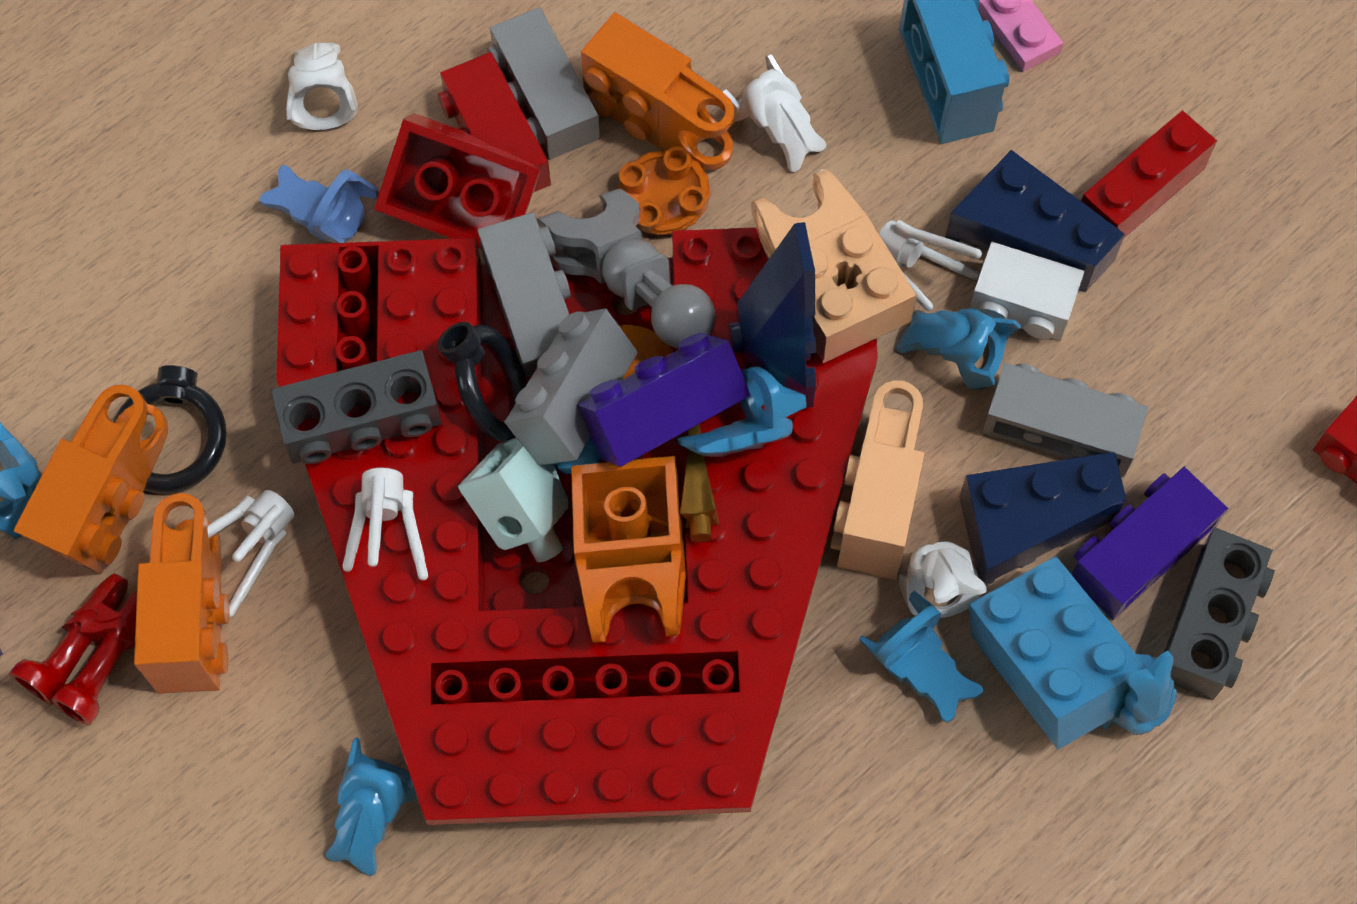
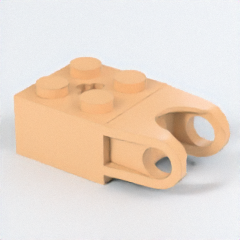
M821 169L813 173L812 187L818 204V210L814 214L802 218L788 216L766 197L753 200L751 209L756 230L768 259L794 223L805 222L815 267L816 315L812 316L813 333L816 340V352L821 361L825 363L911 322L917 295L868 215L829 170Z
M893 380L884 383L877 389L860 457L850 455L830 548L840 551L837 568L892 580L897 578L925 453L914 450L923 409V398L919 390L908 382ZM894 393L903 394L910 399L912 410L907 413L897 409L884 408V399Z

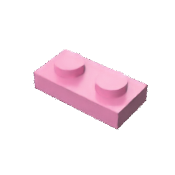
M979 0L978 11L984 21H989L993 33L1022 72L1061 53L1063 41L1032 0Z

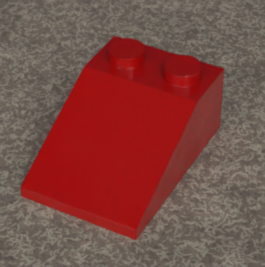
M412 113L402 121L374 210L452 239L477 238L478 248L481 249L477 229L526 215L541 168L457 128Z

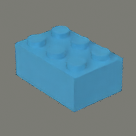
M904 0L899 31L941 144L993 132L998 112L1003 110L1002 96L1004 89L1009 86V74L1004 60H997L993 50L994 35L992 27L988 20L982 21L978 11L979 0Z
M1057 556L969 604L971 637L1057 750L1120 715L1121 709L1125 707V695L1129 692V685L1124 680V677L1134 670L1147 668Z

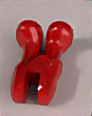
M115 573L108 576L98 585L90 597L77 610L71 613L72 617L62 626L68 632L54 652L42 662L22 659L9 672L10 677L43 702L51 706L55 704L68 717L91 726L99 713L100 707L97 698L106 679L125 649H133L135 646L137 591L129 597L120 611L116 612L115 610L127 592L128 580ZM99 645L78 676L72 682L65 684L88 646Z

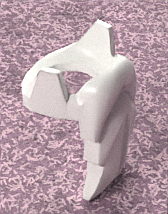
M332 42L314 43L294 51L295 65L290 67L288 72L290 84L286 108L287 120L290 119L292 124L304 129L326 130L339 127L351 121L357 114V99L352 85L345 76L342 61L338 57L341 51L340 45ZM316 87H327L338 95L340 106L332 116L317 118L306 111L303 99L306 93Z
M767 54L765 56L767 71L763 72L759 78L754 79L744 89L740 100L737 101L727 89L722 90V92L732 101L734 106V122L750 117L759 128H765L771 141L779 144L782 148L789 171L796 172L801 168L808 152L823 151L826 148V142L812 128L810 115L800 103L802 97L796 84L784 75L772 54Z
M947 541L936 542L933 545L927 544L917 548L911 555L907 574L904 572L899 573L901 593L906 605L914 615H918V613L909 601L910 594L916 591L925 598V586L929 589H934V601L938 604L947 602L959 595L949 605L935 606L941 612L940 618L964 612L969 609L970 603L980 598L981 594L987 592L985 583L978 578L977 572L971 563L969 551Z

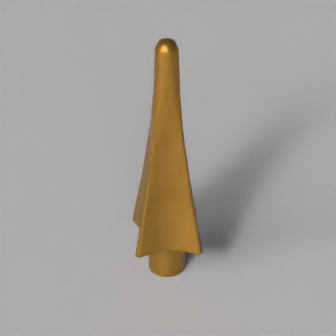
M700 424L690 428L688 436L701 434ZM687 449L680 515L684 517L683 528L690 527V539L694 542H706L711 539V525H720L709 482L705 457Z

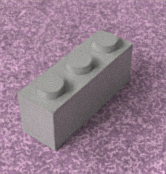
M541 7L491 26L492 46L487 48V53L492 52L501 71L504 72L511 91L520 108H523L528 118L527 121L549 160L599 140L598 114Z
M534 212L477 229L480 248L525 378L534 374L538 367L537 362L539 358L549 349L558 334L560 323L569 316L564 300L571 298L564 271L554 272L549 257L556 254L548 226L539 228Z
M606 308L585 313L578 311L570 314L560 323L558 334L549 349L539 358L537 369L526 387L517 395L516 404L504 422L538 465L578 459L590 434L577 404L591 397L589 392L595 386L613 379L621 381L638 353Z
M1004 362L982 433L1064 459L1115 452L1120 475L1125 477L1134 459L1148 406L1137 403L1134 398L1125 394H1106L1090 389L1087 384L1077 379L1065 378L1061 380L1042 374L1039 369L1028 364L1012 365Z

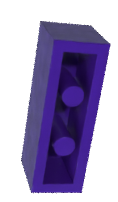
M706 333L691 335L679 342V350L664 358L662 356L648 358L634 367L635 373L621 381L617 379L609 380L592 388L589 392L591 397L578 403L577 407L600 459L621 467L751 396L729 341L707 335Z
M1185 466L1171 478L1166 473L1159 476L1144 492V495L1148 498L1137 509L1131 504L1127 505L1110 522L1109 526L1113 530L1100 541L1096 536H1093L1073 556L1078 562L1071 575L1088 596L1112 620L1117 618L1219 524L1228 510V507Z

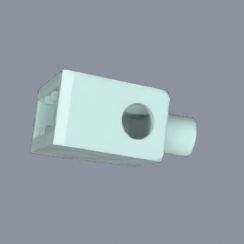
M517 438L497 444L458 485V488L499 548L507 550L527 543L536 562L547 561L558 555L564 548L553 528V525L568 509V498L553 463L538 465Z

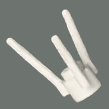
M890 220L879 232L899 267L903 265L912 267L921 255L972 280L978 281L979 272L924 246L923 242L961 255L980 258L982 252L977 248L913 228L901 220L897 222ZM905 275L917 295L916 301L925 310H932V302Z
M374 468L362 474V491L355 495V513L343 561L344 571L349 572L353 568L366 516L370 518L367 562L371 567L378 564L382 521L396 518L399 510L402 512L418 578L422 581L428 578L425 556L413 511V492L403 490V475L401 472L390 468Z
M265 490L256 500L246 496L236 508L208 525V538H210L242 516L245 518L241 522V526L248 536L233 553L232 559L235 562H240L257 542L264 543L229 603V617L234 616L240 604L244 601L274 548L287 534L284 528L294 518L291 506L281 496L270 490Z

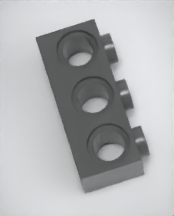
M422 350L271 389L283 442L293 464L298 462L305 464L319 463L328 459L332 453L351 448L358 451L368 450L378 446L382 440L400 435L417 437L426 434L434 426L442 425ZM414 392L420 394V397L411 404H400L397 402L406 393ZM364 405L370 407L369 411L361 417L353 418L347 416L348 412L356 406ZM304 420H320L317 426L311 430H297L300 423Z
M1216 527L1213 528L1202 546L1164 652L1169 651L1174 659L1171 670V678L1174 680V685L1214 700L1224 686L1228 688L1234 686L1243 663L1242 659L1235 657L1240 641L1249 642L1259 618L1258 614L1251 612L1256 596L1265 597L1274 576L1275 570L1267 567L1272 549ZM1232 563L1239 566L1243 570L1245 578L1238 579L1232 577L1226 571L1224 564ZM1217 607L1222 609L1227 614L1229 623L1222 624L1213 620L1209 615L1208 608ZM1191 652H1202L1209 656L1213 663V669H1203L1197 666L1192 659Z

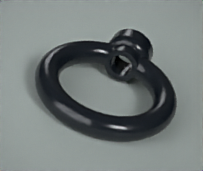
M469 322L453 324L442 333L437 347L449 362L454 363L457 387L466 411L480 431L489 438L500 442L516 438L503 421L497 419L486 405L477 382L475 366L484 357L485 350L481 346L483 345L494 355L503 372L509 394V415L516 404L517 395L527 385L517 355L508 341L492 327L481 324L472 326Z
M175 365L161 366L158 368L157 383L138 390L146 403L150 405L161 401L171 405H187L189 403L200 412L207 428L206 442L199 457L191 465L175 473L158 474L151 472L146 482L145 491L169 494L189 489L203 481L215 469L223 455L227 437L223 412L210 394L196 386L198 374L192 369ZM128 398L120 407L114 417V423L125 409L134 404L131 398Z

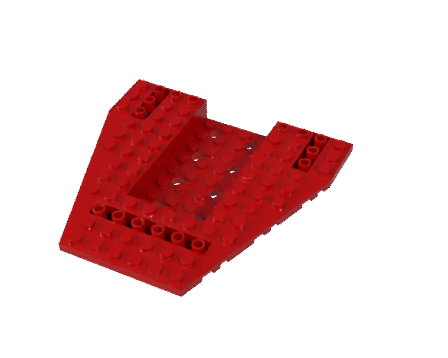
M756 227L672 231V257L668 258L670 285L689 284L703 290L713 302L716 313L715 325L710 335L726 339L730 343L728 324L736 322L737 303L768 261ZM477 238L280 245L276 369L278 386L281 387L422 350L442 425L432 427L429 432L421 436L405 437L400 435L382 440L378 446L368 450L358 451L351 448L332 453L328 459L322 462L305 464L427 825L751 812L829 530L843 486L849 458L852 454L856 434L878 359L877 338L825 363L821 361L817 352L811 354V359L806 361L807 368L814 367L816 372L814 407L804 408L786 417L792 420L793 424L792 433L788 437L779 441L764 443L762 448L748 449L724 457L704 456L720 525H711V539L706 542L692 541L690 539V527L683 528L686 580L680 634L666 636L661 617L656 610L647 605L632 604L623 607L613 616L610 630L606 636V642L593 643L574 555L572 474H565L557 470L568 498V509L553 525V528L564 548L558 555L544 562H536L527 543L507 550L499 548L458 488V485L497 444L502 442L486 436L470 418L459 394L454 363L449 362L438 350V340L447 328L458 322H469L472 326L479 324L487 325L497 330L508 341L516 354L487 265L481 264ZM564 273L571 293V298L564 300L569 315L578 311L585 313L606 308L619 326H641L655 332L651 322L652 306L650 304L638 308L636 312L630 315L619 314L614 310L613 306L622 297L615 295L608 289L606 282L600 284L595 278L587 275ZM481 345L485 350L483 359L475 366L479 389L492 414L504 422L509 412L507 384L496 358L490 350ZM670 346L673 353L679 350V348H674ZM734 353L740 370H744L742 353ZM532 376L525 378L527 384ZM414 392L406 393L397 402L400 404H411L420 397V394ZM741 402L701 422V434L745 419ZM364 405L356 406L348 412L347 416L353 418L361 417L369 411L370 407ZM304 420L300 423L297 430H311L317 426L320 420ZM688 430L634 459L675 456L681 500L687 448L679 445L677 439L688 436ZM600 459L599 463H606L607 461ZM374 468L397 470L403 475V490L413 492V511L428 571V578L422 581L418 578L402 512L399 510L396 518L382 521L378 564L371 567L367 562L370 518L366 516L353 568L349 572L343 570L346 546L355 513V495L362 491V474L365 471ZM531 572L545 574L549 578V584L546 589L536 594L524 591L521 587V581L527 574Z

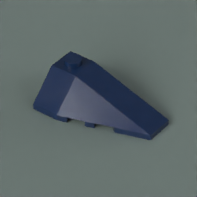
M801 222L794 223L737 303L736 322L729 323L728 328L733 353H742L744 369L750 367L765 369L782 386L806 395V408L814 407L816 392L815 368H807L806 361L811 359V354L816 353V340L813 333L812 316L816 315L815 267L806 224Z

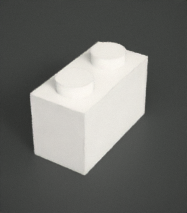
M991 242L974 290L970 308H975L993 318L1016 320L1021 325V329H1024L1032 337L1038 339L1052 338L1061 341L1084 271Z

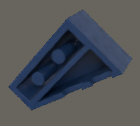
M1010 150L951 212L945 238L957 242L963 241L987 251L991 242L1083 270L1084 274L1078 290L1086 292L1115 261L1125 234L1013 150Z
M1115 452L966 475L959 498L978 578L985 583V586L994 583L996 578L1018 567L1023 568L1034 562L1037 557L1060 545L1063 547L1110 523L1120 512L1126 500Z

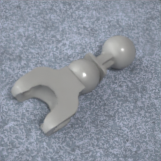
M616 189L600 195L599 197L603 203V212L595 217L586 219L570 218L556 211L536 219L539 228L548 226L556 254L549 257L552 265L558 271L563 270L564 273L571 275H587L595 278L600 284L606 282L608 289L615 295L625 298V305L630 310L650 304L652 306L651 322L656 335L667 345L679 348V342L697 333L711 334L715 325L716 313L710 297L703 290L693 285H670L669 260L665 255L659 254L658 250L651 243L642 240L641 231L636 227L640 219L639 203L624 190Z

